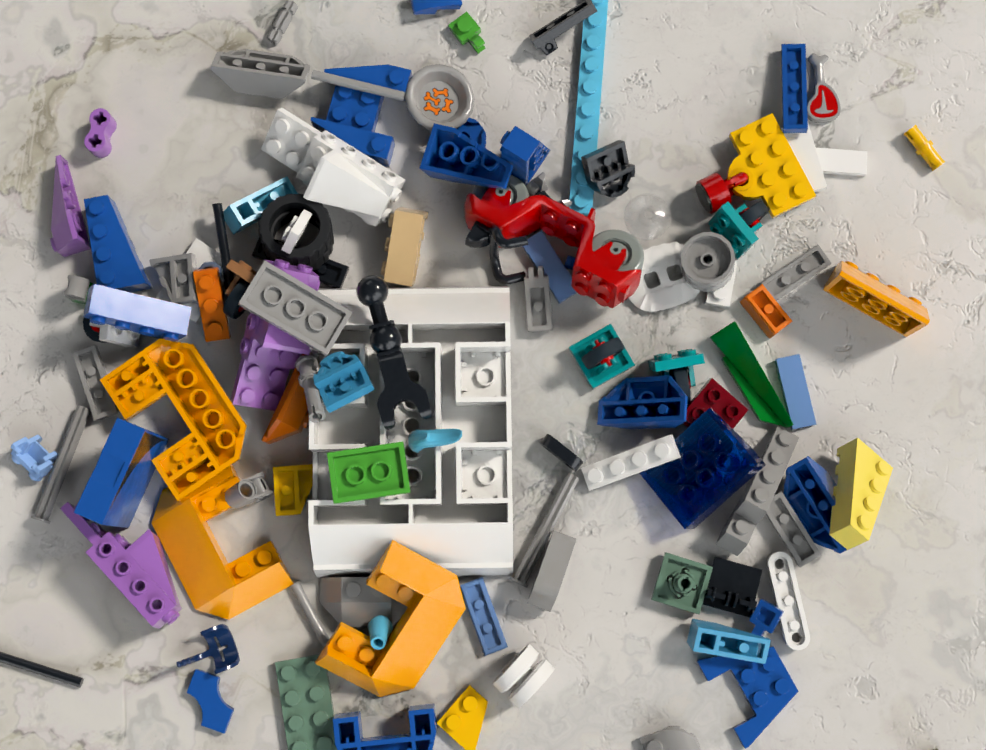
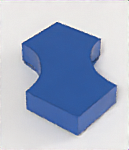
M195 669L187 693L192 695L201 706L203 715L201 726L225 734L234 708L226 704L221 697L219 691L220 677L200 669Z

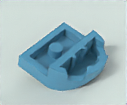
M342 351L332 353L320 362L321 368L317 374H314V384L318 388L329 413L375 390L367 370L355 354L348 355Z

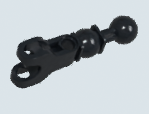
M375 275L366 276L358 283L356 293L359 301L369 307L374 324L369 326L371 332L370 345L377 353L385 385L384 391L380 394L377 402L383 426L386 430L395 427L394 410L398 404L406 401L416 405L423 419L432 418V412L427 392L421 385L410 380L400 347L402 343L401 333L395 327L394 320L388 321L383 303L388 296V286L381 277Z

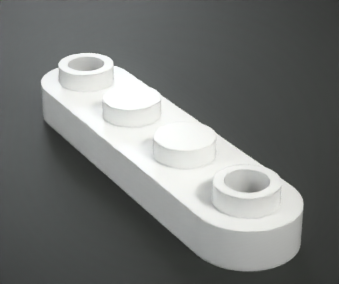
M774 552L768 557L766 565L776 607L784 611L779 620L783 639L789 648L803 650L810 642V634L793 561L785 552ZM778 559L783 563L780 569L775 567V561ZM797 632L800 639L794 642L792 635Z

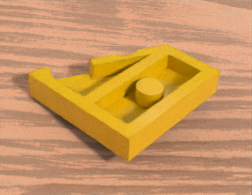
M313 464L273 467L276 516L301 514L313 486Z
M469 685L437 721V724L465 750H476L488 701Z

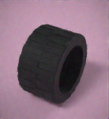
M304 194L280 196L267 205L266 209L261 213L258 223L259 237L267 260L275 261V259L289 262V265L298 266V264L310 266L313 268L312 271L319 269L328 261L333 251L334 236L329 212L322 203L305 199L303 197ZM305 209L312 213L309 223H312L319 229V234L309 245L293 249L291 254H288L281 250L283 246L279 245L274 240V237L283 225L291 222L295 215L299 217Z

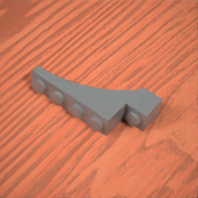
M779 426L776 427L749 483L724 525L716 545L736 556L748 545L757 523L768 512L799 437Z

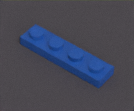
M782 44L783 133H807L806 44Z

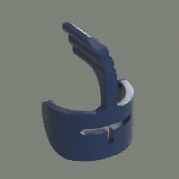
M220 624L200 632L201 636H204L209 650L176 663L177 667H183L212 656L215 662L214 672L218 674L238 665L240 657L228 626ZM215 636L217 637L221 647L224 645H228L227 648L222 649L225 661L222 660L219 647L214 638Z

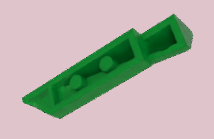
M734 321L710 337L711 340L725 355L721 359L758 421L783 426L784 428L793 426L792 420L737 323Z

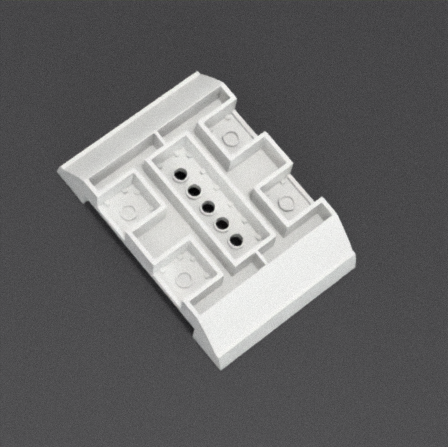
M509 286L388 288L387 299L383 302L388 321L394 320L395 327L401 333L402 343L400 347L408 372L416 371L419 374V380L416 383L426 390L432 412V418L423 419L417 407L410 409L406 406L405 402H401L394 410L396 424L390 430H386L383 426L377 407L378 398L384 391L385 385L377 353L370 345L371 332L369 326L374 324L369 307L359 301L356 288L319 289L318 292L353 312L328 355L339 351L348 355L355 354L367 370L375 390L331 413L328 412L322 400L325 419L321 421L318 414V423L309 420V450L313 452L312 500H308V528L313 570L316 576L369 577L392 540L457 576L513 575ZM309 347L313 356L318 361V372L321 368L320 362L327 356ZM409 420L418 421L420 425L419 430L460 429L462 431L461 439L453 444L422 449L415 458H409L406 455L407 469H416L420 474L417 482L410 483L411 493L340 504L333 503L327 453L402 441L406 451L408 437L411 433L406 431L405 426Z

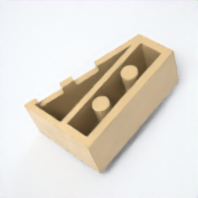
M400 207L395 210L394 214H390L388 227L392 228L391 237L386 238L384 249L388 252L387 261L383 260L381 275H384L385 282L411 287L415 284L421 241L424 239L425 219L428 218L429 212Z

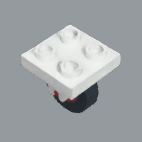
M83 318V329L91 340L101 343L109 342L130 348L139 347L140 333L120 330L108 324H94L90 322V319Z

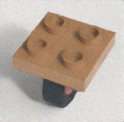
M231 259L226 268L235 275V278L225 292L228 298L224 304L223 312L228 317L237 319L246 311L238 303L257 272L244 261L240 260L237 263Z

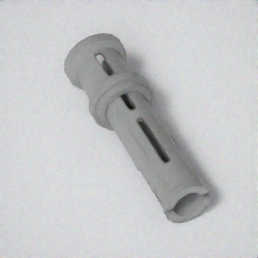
M304 355L298 358L295 364L296 369L300 373L298 381L300 386L304 388L309 420L318 423V414L321 421L325 419L321 395L314 384V374L318 373V361L314 356Z

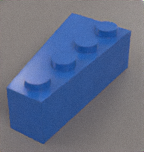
M108 195L84 199L97 285L130 293L153 289L135 251L134 244L128 235L127 228L116 203Z

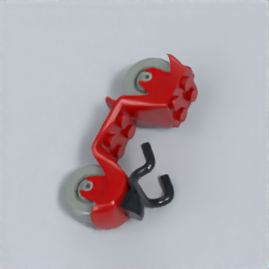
M510 175L506 189L475 185L473 192L466 196L464 219L470 232L466 237L465 245L471 248H482L489 245L493 275L499 283L513 284L524 281V277H526L524 271L510 275L503 274L499 259V248L511 249L528 245L527 235L538 229H542L549 236L560 238L569 246L578 248L573 266L571 286L578 294L586 295L604 307L614 308L621 302L624 303L627 298L634 294L640 283L644 262L643 248L633 235L622 230H606L594 236L596 214L594 208H591L588 216H585L545 195L529 197L525 184L513 175Z

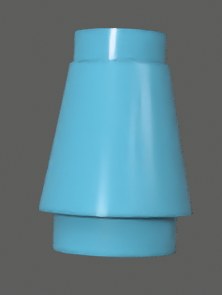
M383 615L375 616L368 624L370 642L374 649H383L393 630L391 621Z

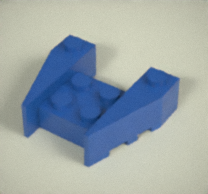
M389 64L324 70L326 73L405 93L407 84L412 77L411 70ZM336 85L326 120L311 117L313 127L320 132L327 130L379 164L386 167L390 166L395 148L394 138L375 132L384 97Z
M435 703L410 706L408 710L410 733L363 738L360 711L335 714L333 717L335 746L337 750H433L437 731Z

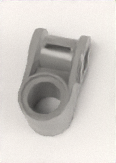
M259 472L242 479L225 492L227 504L236 509L251 503L260 502L272 496L274 492L269 489L264 479L265 473Z

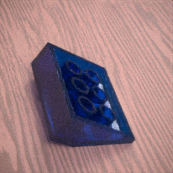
M709 408L675 439L681 458L640 472L639 474L684 529H695L766 464L739 434L712 408Z

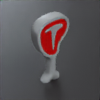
M812 53L808 61L814 67L815 86L814 95L807 103L808 119L815 123H827L834 121L840 115V101L834 89L825 83L823 66L829 57L827 55L818 56Z

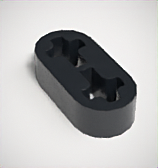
M546 434L540 442L545 449L576 472L583 464V461L550 434Z

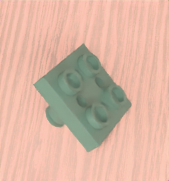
M665 552L651 600L699 615L713 567ZM683 568H687V569H688V570H684V572L687 573V574H682V569H683Z

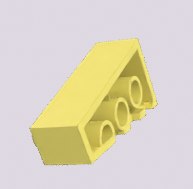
M859 438L837 448V456L840 459L839 464L835 468V475L838 476L837 486L833 489L836 503L832 506L829 535L847 550L869 541L893 467Z

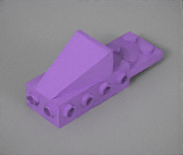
M264 259L314 290H319V276L312 271V267L304 264H298V266L289 265V262L275 259V261ZM250 312L246 321L244 337L240 343L242 357L230 398L231 402L234 405L275 411L283 395L290 369H294L300 354H310L309 346Z
M67 502L60 509L93 545L85 553L152 627L159 629L166 623L168 625L172 624L180 616L178 612L182 607L176 594L159 537L148 529L133 544H130L119 533L116 535L111 532L107 533L99 524L91 523L89 519L75 514L74 511L77 504L74 506Z

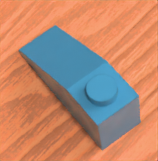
M692 619L687 643L692 651L766 664L771 642L769 638L698 619Z

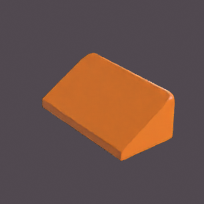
M763 284L740 301L741 305L769 339L792 322Z

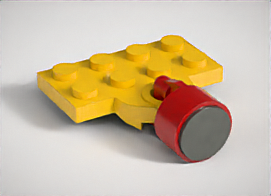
M773 113L729 134L739 156L729 166L727 179L723 180L718 173H713L697 181L695 185L696 193L702 206L711 214L717 212L726 202L731 204V197L734 195L748 201L762 198L764 204L769 209L768 212L772 219L816 197Z

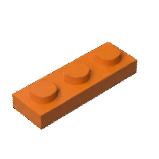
M212 267L194 270L193 276L206 342L230 339L228 318L223 312L225 301L219 268Z

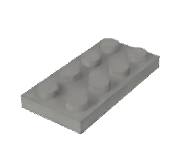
M265 260L238 303L239 306L325 356L330 352L353 313Z

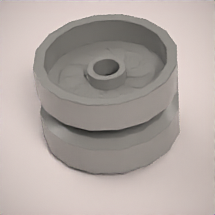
M701 232L691 237L684 244L681 252L682 274L691 287L702 292H711L724 287L731 280L734 272L735 255L731 243L725 237L714 232Z

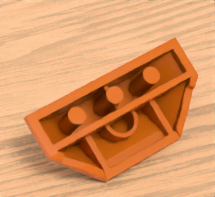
M296 368L261 439L268 444L301 433L303 428L307 429L309 426V413L304 388L299 384L298 378L300 373Z

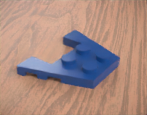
M773 646L769 647L766 664L722 656L702 658L696 661L707 681L716 678L728 670H731L755 714L733 727L745 749L755 741L798 693L797 687Z

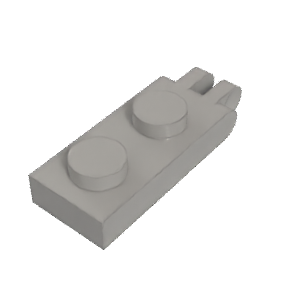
M538 266V276L534 275V267H528L529 277H524L528 332L553 330L549 275H544L543 266Z

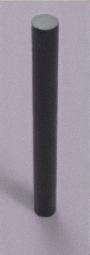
M215 203L212 206L225 289L227 291L234 277L233 273L226 268L231 258L222 203Z
M0 652L1 663L79 688L83 684L84 678Z

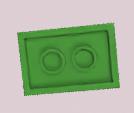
M403 441L327 453L334 504L411 493Z

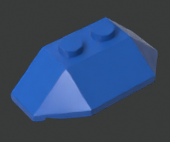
M670 375L626 378L606 397L604 396L599 400L597 425L632 430L676 428L686 422L688 396Z
M807 456L786 469L783 494L813 542L841 554L847 549L829 535L832 506L836 503L833 489L837 485L826 469Z

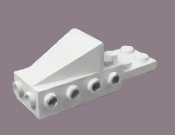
M284 108L277 110L261 150L297 172L296 177L302 180L304 185L308 186L303 197L310 201L343 208L347 212L361 217L368 225L376 227L383 221L387 222L390 214L393 212L392 207L394 203L398 201L402 194L401 188L405 179L327 130L320 132Z

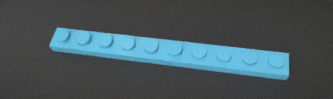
M591 0L597 12L583 20L569 200L572 201L570 208L585 216H588L591 208H593L594 190L589 187L586 181L581 157L597 150L608 0Z

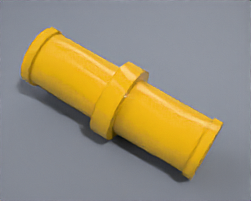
M917 125L904 133V136L908 138L917 150L916 154L923 157L932 171L945 162L933 148V142L925 138Z

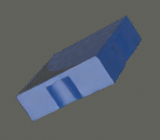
M117 418L74 513L101 525L129 528L156 469L151 460L164 451L169 439Z

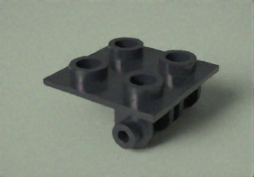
M714 557L713 569L703 605L751 618L752 611H755L757 606L755 599L762 569Z

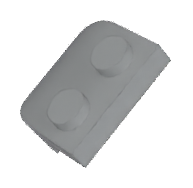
M668 726L666 729L644 735L640 738L644 750H701L697 738L692 733L681 729L680 726Z

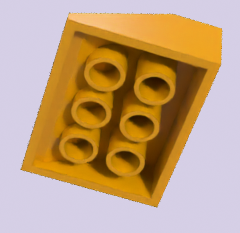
M840 261L836 265L823 288L825 292L905 337L927 326L930 321L927 308L922 306L918 299L900 294L901 291L892 285H884L879 282L878 277L871 273L865 274L859 271L858 267L849 261Z

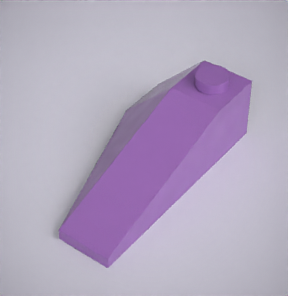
M58 155L55 161L51 222L53 238H50V242L55 252L57 251L63 257L90 250L91 245L68 161L61 155Z

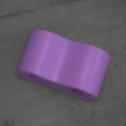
M98 108L90 114L91 129L84 139V144L95 157L105 158L111 153L112 145L110 138L117 128V123L107 110Z

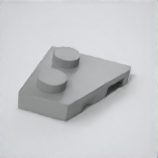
M187 253L149 260L150 265L156 269L160 276L159 281L166 288L167 295L172 303L187 304L198 302L193 271L197 270L195 254Z

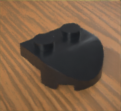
M617 140L581 157L585 178L592 190L608 197H618L629 189L627 185L631 177L635 176V165L629 163L625 141Z

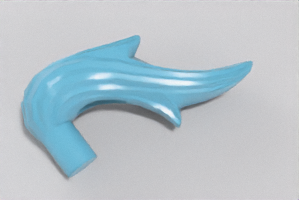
M460 429L415 430L408 437V446L413 452L418 453L425 448L453 444L461 439L462 431Z

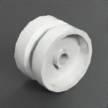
M530 644L503 667L502 672L492 683L501 693L508 691L514 684L516 685L509 695V701L517 709L531 698L555 670L546 659L541 660L533 668L531 667L538 658L539 652Z

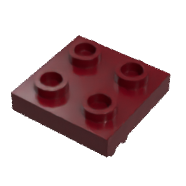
M709 378L687 405L686 422L692 426L708 411L730 433L747 413L748 409L713 378Z

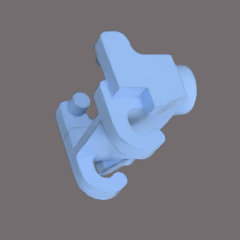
M40 435L30 439L24 437L14 442L10 447L12 449L10 454L12 455L13 462L22 465L28 470L29 477L34 481H41L44 476L48 475L53 468L52 464L58 456L56 451L49 453L40 445L42 441Z

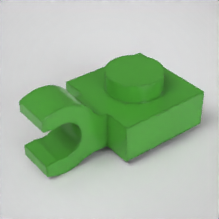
M467 11L448 25L449 30L462 46L469 42L478 54L486 49L484 46L485 42L478 35L481 33V28Z

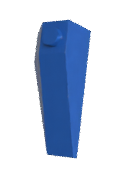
M434 124L419 169L432 178L449 182L506 189L513 165L487 150L456 128Z

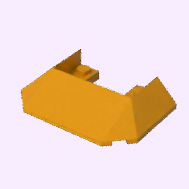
M160 338L100 379L125 420L129 421L167 394L192 433L151 460L177 501H180L240 460L247 425L195 345Z
M233 465L180 501L175 499L168 487L163 489L151 523L195 610L228 620L294 584L272 541L263 544L230 563L227 562L207 521L232 508L225 500V492L241 481Z
M392 540L366 581V585L407 606L404 614L391 632L385 647L380 650L374 649L371 646L369 636L340 622L315 661V664L378 697L414 689L466 609L456 574Z

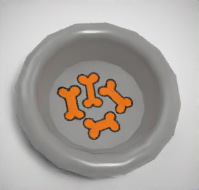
M435 64L423 67L413 74L407 84L405 93L409 113L418 124L427 130L432 131L434 124L457 129L467 122L473 112L475 98L472 86L464 74L450 66Z

